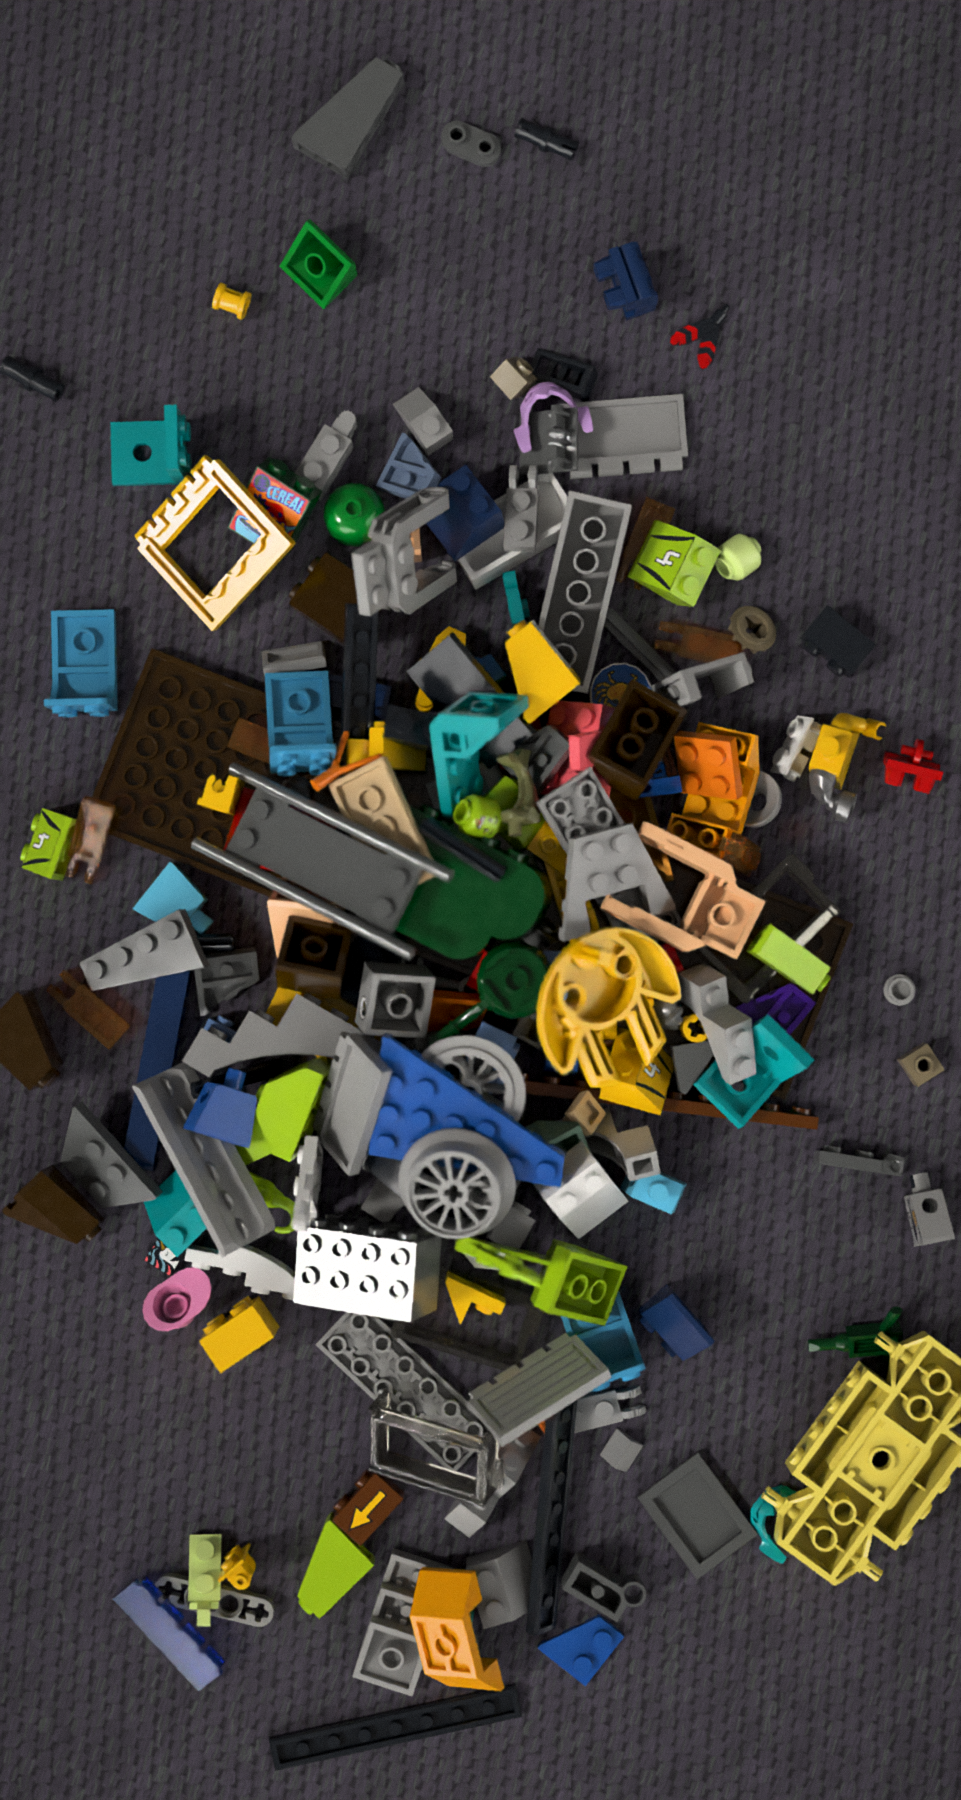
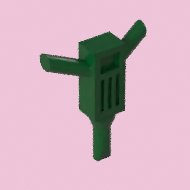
M892 1307L882 1323L845 1326L846 1333H840L835 1337L808 1339V1351L839 1350L848 1352L849 1358L882 1355L888 1369L890 1355L878 1344H875L874 1340L877 1337L887 1344L886 1341L878 1336L882 1331L895 1342L903 1341V1331L899 1321H897L903 1309Z

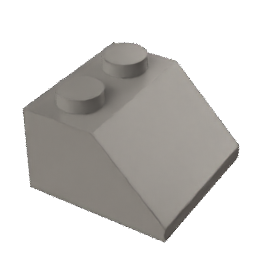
M527 1540L466 1558V1569L475 1570L482 1596V1601L477 1605L483 1629L514 1621L528 1612L532 1557Z

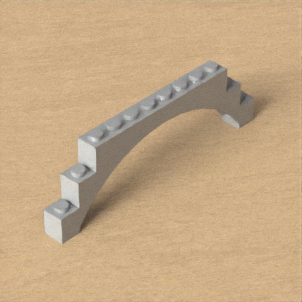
M296 993L278 1026L272 1024L275 1018L258 1009L256 1014L249 1011L230 1044L225 1041L227 1035L211 1026L209 1031L201 1028L182 1062L211 1078L216 1070L238 1062L265 1056L299 1054L333 1058L336 1055L335 1050L340 1034L343 1031L350 1032L351 1034L358 1033L379 1057L382 1042L375 1039L374 1035H364L359 1027L356 1028L347 1023L349 1017L339 1010L332 1008L331 1012H328L321 1008L319 1005L322 1001L313 995L304 993L302 997ZM515 1180L516 1189L521 1182L519 1180ZM481 1189L483 1196L488 1194ZM514 1202L505 1218L489 1230L486 1237L498 1244L520 1249L535 1222L534 1219L529 1217L531 1210Z

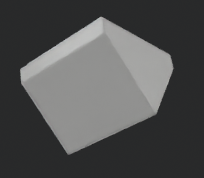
M616 1428L600 1456L615 1469L627 1472L642 1449L643 1444Z

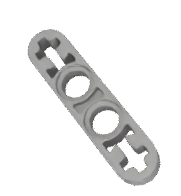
M164 1573L157 1579L153 1587V1593L158 1602L197 1612V1609H189L188 1587L184 1594V1600L179 1599L180 1592L172 1591L170 1596L164 1595V1589L160 1588L167 1581L172 1582V1588L182 1590L183 1584L188 1585V1576ZM221 1585V1599L226 1595H232L237 1598L239 1604L235 1610L228 1611L222 1607L221 1601H219V1609H211V1616L256 1627H263L271 1622L275 1606L268 1596ZM244 1599L249 1600L248 1607L257 1608L259 1603L264 1604V1610L268 1611L269 1614L264 1613L262 1618L256 1617V1611L250 1609L246 1610V1615L240 1614L244 1606Z

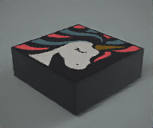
M157 1238L144 1261L171 1277L184 1257L186 1249L176 1257Z

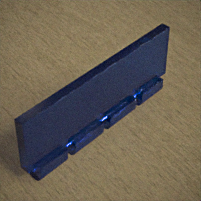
M148 1577L142 1582L136 1578L120 1591L113 1600L199 1692L222 1674L223 1670L221 1667L226 1661L211 1645L204 1650L201 1648L206 1639L189 1621L183 1627L179 1624L184 1619V1615L168 1598L162 1601L161 1604L159 1603L158 1599L163 1593Z

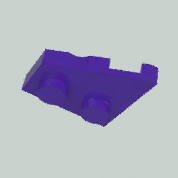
M789 983L734 1008L752 1019V1024L768 1014L786 1033L791 1035L816 1002L793 983Z

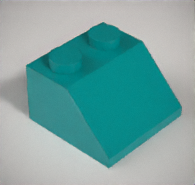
M175 1170L159 1186L163 1193L155 1200L145 1201L144 1205L155 1235L178 1257L207 1227Z

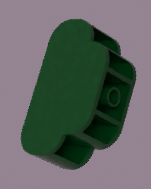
M408 804L419 828L427 817L432 818L505 866L507 870L499 882H494L422 834L433 861L454 870V876L449 883L435 876L417 885L395 930L447 957L465 959L488 951L498 938L512 939L524 936L534 931L541 924L551 904L552 887L546 874L539 867L528 862L530 856L514 848H508L507 851L500 848L502 842L494 837L490 839L483 836L476 839L459 831V825L454 822V819L450 821L444 819L441 816V810L431 805L423 804L420 807Z

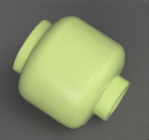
M736 534L718 547L721 552L715 562V567L725 579L742 580L761 564V546L753 537Z

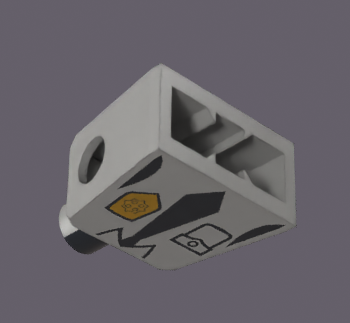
M928 1172L910 1175L909 1179L913 1194L905 1196L904 1199L914 1247L955 1239L942 1189H931ZM923 1201H926V1202L929 1203V1205H930V1211H929V1213H927V1212H925V1211L923 1210V1208H922V1202H923Z

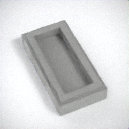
M318 641L263 651L262 666L264 676L265 673L300 672L327 667L324 642Z

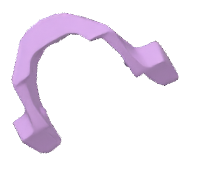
M542 382L531 387L520 406L521 426L514 429V434L518 446L523 453L532 449L530 442L531 426L528 424L531 407L536 400L555 395L566 401L571 408L578 407L570 393L553 382ZM587 406L578 407V420L585 433L592 432L594 427L589 408Z

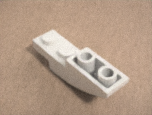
M191 1244L186 1249L184 1261L192 1262L191 1266L193 1268L210 1270L211 1266L223 1268L222 1273L232 1276H241V1272L246 1273L244 1286H250L252 1292L268 1295L270 1291L282 1293V1297L285 1299L294 1300L295 1272L280 1260L258 1248L245 1245L223 1258L217 1249Z

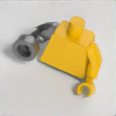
M839 713L834 717L831 724H823L809 763L811 794H814L821 805H826V808L833 813L837 821L849 823L855 808L857 794L846 790L836 794L834 790L842 789L860 733L866 737L881 740L882 737L877 736L876 732L880 725L886 727V724L882 721L872 718L865 719L848 713Z

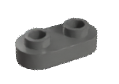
M451 121L442 129L441 142L443 148L448 153L481 167L492 166L499 160L501 145L494 135L462 121ZM459 132L462 134V137L459 140H454L451 135ZM487 144L491 149L488 152H483L480 150V147Z

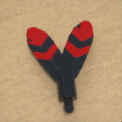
M725 304L722 309L717 308L710 318L697 321L679 329L671 337L670 343L676 346H683L701 339L697 360L700 368L706 369L713 361L718 340V326L727 317L726 312L730 308L729 305Z

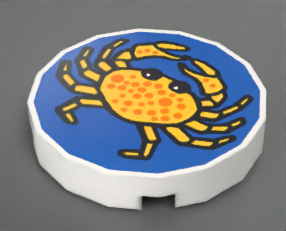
M613 663L601 669L594 677L589 690L590 703L604 704L616 708L631 679L646 687H651V684L646 674L636 666L627 663Z

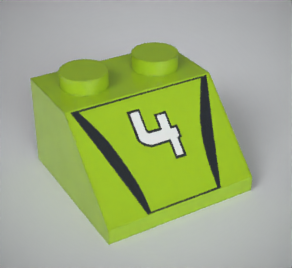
M654 520L627 577L678 606L694 607L721 550L695 534L659 520Z
M42 808L41 813L35 814L31 824V831H34L31 842L26 843L23 847L20 860L24 861L22 868L49 879L63 881L82 827V821Z

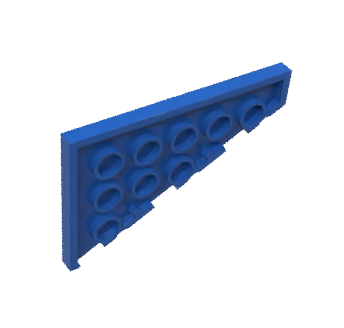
M384 1033L380 1058L392 1070V1074L370 1139L368 1155L403 1160L410 1147L420 1138L431 1132L448 1128L466 1129L487 1137L504 1152L511 1163L515 1180L554 1187L561 1186L566 1152L554 1144L547 1143L535 1131L530 1132L514 1121L515 1118L497 1105L487 1102L476 1091H470L455 1081L454 1076L435 1063L426 1061L422 1054L413 1049L411 1051L393 1038L394 1035ZM452 1157L454 1169H461L464 1159ZM444 1158L435 1160L440 1167L446 1168ZM469 1162L465 1171L473 1173L479 1167Z

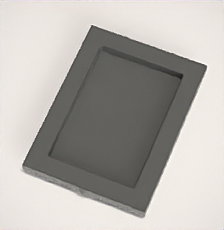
M698 1451L637 1496L638 1500L696 1579L702 1577L724 1559L729 1558L731 1554L758 1535Z

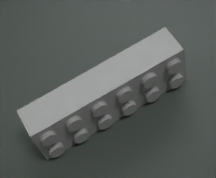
M569 491L538 626L580 677V684L572 690L588 694L632 505Z

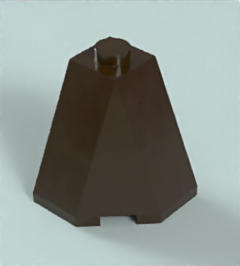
M54 1165L41 1170L13 1197L14 1201L8 1203L2 1210L8 1217L74 1244H78L83 1239L89 1243L102 1230L99 1224L104 1220L100 1213Z

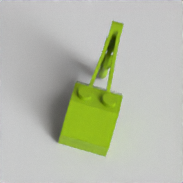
M319 1056L283 1071L275 1078H270L268 1083L262 1084L256 1093L258 1105L255 1111L250 1147L245 1148L235 1145L245 1165L269 1154H273L288 1162H291L298 1156L299 1145H304L305 1136H312L314 1119L320 1106L319 1103L325 1083L329 1081L327 1077L332 1059ZM249 1172L267 1207L281 1208L290 1214V1223L285 1227L276 1226L274 1231L280 1234L293 1232L292 1220L295 1202L284 1196L271 1181Z
M472 1236L458 1239L454 1247L459 1252L475 1257V1261L482 1265L498 1268L499 1273L516 1280L518 1278L535 1286L530 1298L535 1307L550 1314L602 1326L606 1325L628 1267L611 1258L553 1239L546 1255L481 1240ZM523 1259L543 1264L540 1274L523 1265Z

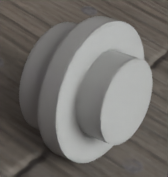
M896 974L886 980L883 992L885 998L891 1004L902 1006L912 1001L916 988L911 978L906 975Z

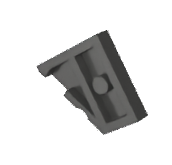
M255 947L205 954L210 967L194 970L200 1016L210 1013L209 1009L223 1000L227 1002L236 996L241 989L248 988L260 980Z

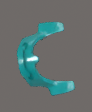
M785 1485L771 1488L782 1497H788L796 1493V1491ZM761 1494L751 1508L750 1524L762 1538L759 1550L774 1561L783 1564L787 1557L774 1544V1539L771 1538L770 1534H767L765 1528L766 1517L773 1516L776 1513V1508L762 1499Z

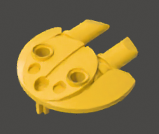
M609 927L586 933L569 944L559 954L545 976L537 1005L539 1038L546 1056L559 1073L566 1074L572 1070L577 1058L590 1087L601 1088L621 1084L603 1041L604 1033L602 1029H607L615 1025L616 1021H621L622 1019L627 1022L644 1065L647 1066L652 1062L667 1040L653 1005L655 1001L653 998L671 1004L681 999V989L676 969L663 948L653 939L640 932L626 928ZM568 991V996L566 999H564L565 994Z

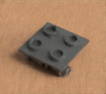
M555 404L551 405V410L530 412L528 424L531 426L530 442L532 449L526 453L520 450L519 476H528L530 465H537L538 474L578 471V407L564 408L563 405Z

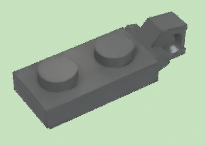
M824 1145L823 1151L815 1150L813 1162L816 1164L902 1177L904 1158L887 1153L877 1160L873 1159L874 1153L855 1150L854 1156L842 1154L843 1148L828 1145Z

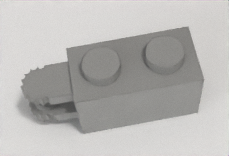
M344 410V412L339 414V417L336 418L331 427L326 424L323 426L295 471V474L310 479L315 487L322 490L319 497L320 501L354 449L351 439L355 434L354 431H356L358 423L352 411Z

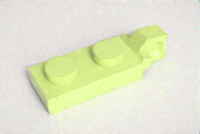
M222 1534L190 1535L188 1601H190L189 1609H197V1627H209L211 1623V1609H219L221 1582L218 1581L221 1573Z

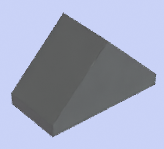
M708 1039L698 1043L686 1042L670 1045L677 1089L685 1095L714 1055Z

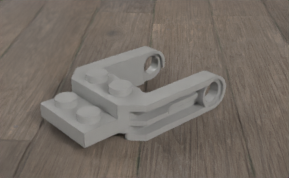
M428 487L421 489L373 519L368 532V537L372 538V540L352 553L359 614L371 616L381 608L385 610L393 609L396 612L402 610L406 614H411L457 582L456 565L450 561H442V564H435L415 572L414 548L410 540V534L449 509V493L446 488Z

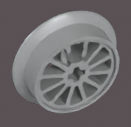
M463 1035L440 1040L422 1053L426 1061L435 1063L445 1071V1065H456L461 1072L452 1075L455 1081L466 1087L472 1085L474 1091L482 1095L484 1100L494 1103L515 1118L514 1121L518 1122L525 1104V1084L516 1062L500 1046L480 1037ZM462 1055L469 1057L468 1063ZM475 1057L484 1060L477 1070L474 1069ZM488 1064L492 1065L496 1069L495 1071L482 1075V1072L485 1070ZM500 1077L505 1085L487 1082ZM488 1092L504 1094L505 1101H499Z
M448 1128L423 1136L407 1151L399 1171V1189L408 1211L422 1227L444 1238L462 1239L474 1237L491 1230L505 1218L515 1197V1176L507 1156L487 1137L466 1129ZM452 1157L464 1159L461 1169H454ZM445 1159L447 1173L443 1171L435 1160ZM469 1162L479 1167L471 1175L465 1171ZM427 1166L437 1178L423 1173L422 1169ZM418 1182L428 1185L432 1188L420 1189L421 1187ZM453 1185L457 1186L458 1191L453 1190ZM474 1186H481V1189L488 1194L478 1196L472 1191V1188ZM438 1197L430 1204L424 1200L426 1198ZM444 1204L445 1208L442 1214L435 1211L436 1208ZM461 1207L470 1216V1218L462 1217ZM450 1208L454 1209L455 1218L447 1217ZM475 1208H484L485 1210L478 1212Z

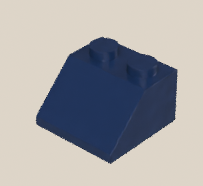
M464 465L438 484L437 487H443L448 490L450 507L427 522L426 525L453 561L456 562L502 530L505 526V521L501 509L467 465Z
M667 1284L639 1308L643 1316L639 1321L651 1334L655 1331L658 1332L664 1339L660 1343L661 1346L672 1358L678 1355L682 1361H685L715 1342L707 1328Z

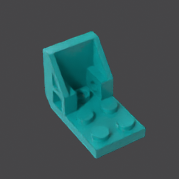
M470 691L442 711L429 725L442 817H453L455 807L460 800L472 794L478 796L482 794L484 783L479 769V749L487 741H491L529 708L527 695Z

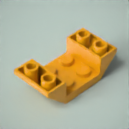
M698 722L697 733L736 736L743 795L739 799L733 800L688 794L682 815L671 813L666 831L722 859L743 832L759 778L758 736Z
M422 1567L418 1574L410 1619L425 1675L447 1686L502 1691L504 1684L498 1660L496 1658L480 1657L469 1614L482 1601L475 1570Z

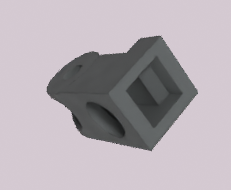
M532 1014L526 1018H518L511 1034L541 1049L542 1044L538 1033L537 1015Z

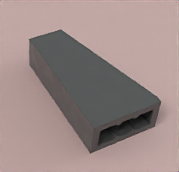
M375 57L294 132L291 137L294 149L348 179L404 85L401 68L390 60H385L384 62Z

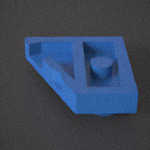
M598 1614L585 1620L584 1623L564 1630L563 1633L551 1639L541 1641L537 1648L586 1686L624 1638V1633Z

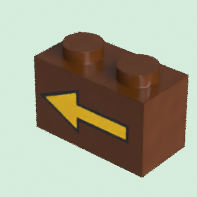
M377 1466L371 1473L366 1469L355 1481L354 1484L357 1488L350 1496L344 1493L333 1506L336 1511L332 1521L360 1546L404 1498V1491Z

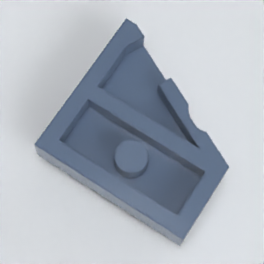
M402 433L376 487L383 492L406 499L421 489L437 487L442 477L415 442L407 434Z

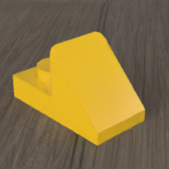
M447 1272L445 1283L460 1324L471 1302L475 1303V1308L484 1314L492 1315L495 1312L501 1315L506 1304L505 1297L454 1273Z

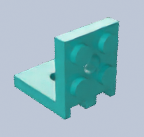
M164 405V421L110 422L113 486L178 485L187 473H190L192 459L191 454H187L186 442L191 441L190 422L186 420V415H182L177 405ZM141 445L149 446L152 450L151 457L144 462L136 460L134 456L135 450Z
M768 1014L752 1024L756 1074L742 1080L744 1084L742 1091H736L732 1085L724 1081L716 1059L693 1084L738 1129L742 1128L781 1082L804 1071L814 1061Z

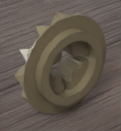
M743 606L738 608L729 618L731 623L728 630L734 634L732 641H739L742 644L741 650L748 648L753 654L758 651L765 652L775 642V625L763 610L753 606ZM747 628H759L755 634L746 632Z

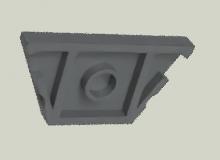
M82 1101L72 1108L60 1162L102 1208L152 1201L163 1193Z

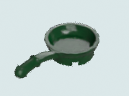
M521 941L505 942L491 949L481 961L477 973L480 1003H476L453 1021L450 1020L449 1024L435 1035L432 1034L428 1040V1046L430 1047L440 1040L460 1034V1030L483 1013L484 1009L510 1019L526 1018L536 1013L540 990L545 976L551 967L546 955L535 946Z

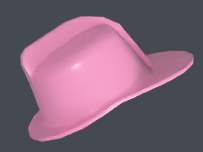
M185 1268L178 1271L153 1288L146 1296L142 1309L145 1321L150 1327L158 1331H170L187 1326L206 1307L211 1297L212 1287L210 1278L204 1271L198 1268Z

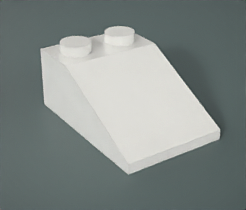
M583 1141L566 1152L560 1187L534 1183L546 1203L578 1239L628 1202L627 1198Z

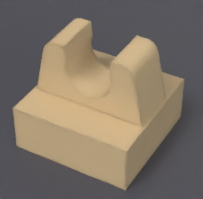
M586 1090L579 1092L565 1112L566 1116L562 1120L578 1122L584 1136H589L593 1134L606 1115V1112L592 1094Z

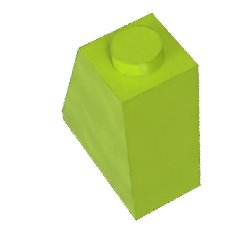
M771 924L763 925L746 950L809 994H814L816 990L821 992L831 978L827 974L831 967Z
M332 1512L326 1518L297 1595L302 1609L309 1615L314 1613L319 1619L375 1563V1556L363 1544L361 1546L358 1545L332 1521L334 1515Z

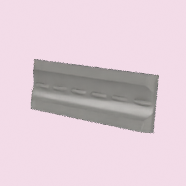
M591 767L584 769L536 802L537 807L566 854H568L569 838L624 824ZM640 886L610 894L611 897L626 905L636 906L644 910ZM605 896L594 898L599 908ZM601 910L611 927L634 930L645 934L655 942L659 941ZM676 910L656 915L661 920L677 928L680 927L681 917Z
M183 1062L133 1085L132 1088L223 1258L275 1230V1220L234 1144L183 1129L197 1100L191 1095L190 1084L200 1080L194 1068Z
M346 1311L315 1344L452 1475L492 1434L472 1411L469 1401L381 1317Z

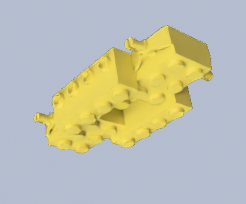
M924 1330L901 1342H895L882 1331L878 1334L887 1344L877 1337L874 1343L878 1344L890 1355L887 1380L858 1360L785 1461L791 1474L808 1487L788 1497H782L769 1486L765 1489L767 1493H762L761 1498L773 1505L777 1511L774 1538L777 1544L834 1586L840 1584L856 1572L861 1573V1571L875 1582L878 1581V1575L881 1577L883 1570L868 1559L872 1534L895 1551L900 1545H905L913 1534L912 1528L919 1518L922 1520L928 1515L932 1508V1500L938 1493L941 1494L947 1489L951 1482V1474L956 1467H961V1435L952 1429V1427L961 1422V1357ZM878 1451H886L889 1455L887 1464L882 1467L874 1466L872 1463L873 1455Z

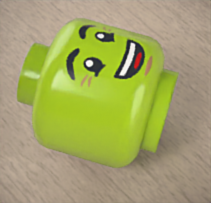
M472 794L460 800L455 807L454 822L459 825V831L476 839L485 836L491 839L502 828L501 807L496 801Z

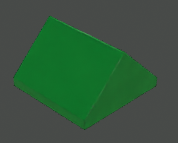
M311 219L306 220L279 266L323 310L357 276L355 262Z

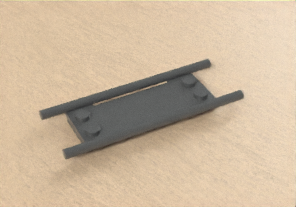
M233 762L229 767L228 773L257 788L226 850L199 837L194 838L191 848L411 960L415 955L416 948L390 934L395 931L423 875L421 873L422 870L448 883L454 876V870ZM290 805H293L327 823H330L386 851L387 854L384 855L290 808ZM263 866L305 887L306 889L354 912L356 916L354 917L326 903L325 901L279 879L278 877L260 869L259 867Z

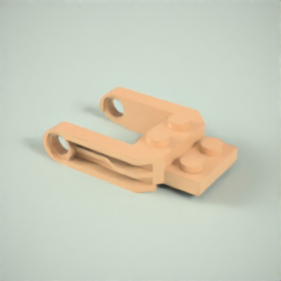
M642 822L637 832L642 842L704 873L705 878L699 883L680 921V928L636 906L626 905L611 897L610 894L605 896L600 909L682 952L708 945L733 959H738L766 901L737 887L736 877L731 864L655 825Z

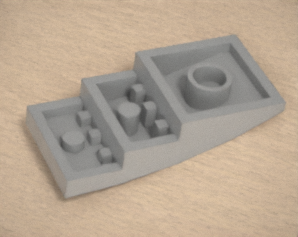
M393 1548L352 1677L413 1696L423 1667L410 1619L419 1570L422 1567L453 1569V1567Z

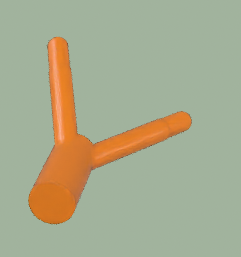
M346 730L343 732L331 767L310 781L311 785L316 791H319L339 776L347 775L382 757V754L378 753L340 767L339 763L350 734Z

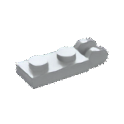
M510 465L509 488H507L503 548L504 551H536L539 510L537 465H530L528 470L529 488H518V466Z
M636 1385L616 1391L611 1389L579 1398L577 1400L574 1433L622 1422L623 1419H630L645 1414L647 1412L645 1405L637 1404L620 1410L618 1400L634 1398L642 1393L641 1387Z

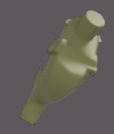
M524 748L499 755L496 759L502 765L512 768L518 779L516 804L513 808L501 812V822L509 825V836L511 837L522 836V826L541 821L540 810L536 804L539 798L528 769V760L532 751L524 750Z

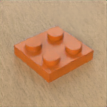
M679 731L674 735L678 773L682 787L681 793L737 800L743 795L736 736Z

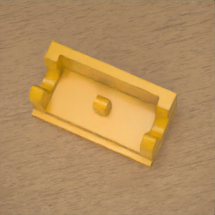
M211 775L206 782L203 797L198 799L197 804L235 816L236 806L239 803L245 782L237 777L229 776L224 786L221 779L216 781V776Z

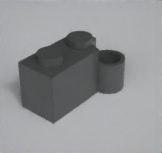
M578 1551L561 1577L562 1589L616 1622H618L627 1606L638 1607L646 1599L645 1585L639 1576L634 1574L627 1575L621 1580L620 1576ZM631 1585L641 1588L640 1593L636 1596L630 1597L624 1592Z

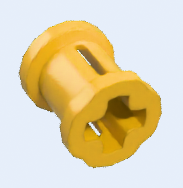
M220 282L213 298L212 308L236 314L238 319L243 320L251 302L252 294L248 291L244 293L228 288L225 283Z
M696 1014L683 1017L684 1021L680 1025V1031L684 1039L695 1043L703 1042L707 1039L704 1028ZM699 1020L698 1026L702 1028V1032L700 1034L694 1033L691 1036L692 1030L688 1028V1024L690 1022L696 1023Z

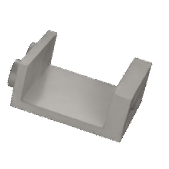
M742 652L681 670L652 685L651 688L654 692L684 707L702 698L696 682L698 678L710 675L718 698L754 683L751 665L747 661L745 653Z

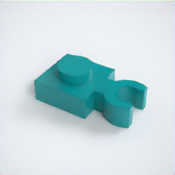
M515 570L502 573L512 628L524 618L530 617L527 599L520 598Z

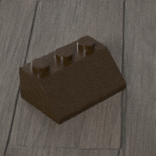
M631 679L588 758L609 786L637 800L648 785L688 710Z

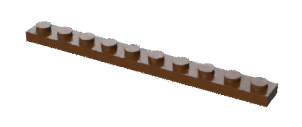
M521 1072L526 1094L575 1099L579 1092L588 1090L598 1103L621 1105L599 1099L601 1088L590 1087L585 1079H573V1084L561 1083V1077L542 1075V1080L529 1079L530 1073ZM667 1091L662 1111L728 1119L703 1094H699L697 1100L686 1098V1095L680 1091ZM764 1102L749 1119L750 1122L814 1130L818 1129L819 1121L817 1115L811 1114V1108L792 1106V1111L779 1110L780 1104Z

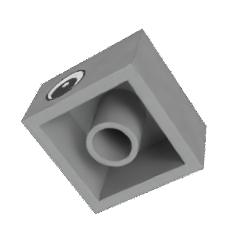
M364 961L355 1023L364 1035L383 1036L384 1033L394 1035L393 1037L426 1038L436 977L426 965Z

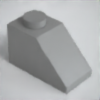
M419 387L393 404L427 456L453 440L452 429L436 405Z

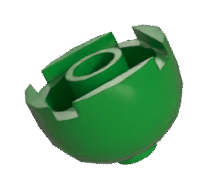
M348 483L339 486L329 495L324 505L323 519L327 531L336 541L345 546L360 547L372 540V538L368 537L372 521L384 513L385 508L382 499L373 489L361 483Z

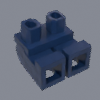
M637 241L609 249L607 257L593 264L597 281L602 282L611 278L614 288L603 292L608 310L622 308L626 321L656 310L658 295L654 290L646 262L643 260Z

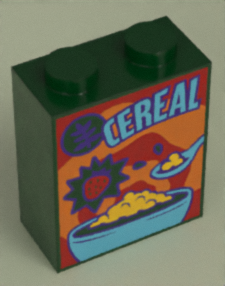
M268 457L256 467L247 486V490L295 542H297L322 493V490L315 487L310 479L298 476L289 470L284 462L272 459L271 457ZM236 508L227 528L254 544L262 534ZM294 546L290 549V551H289L282 559H284L289 553H291V551L293 550Z

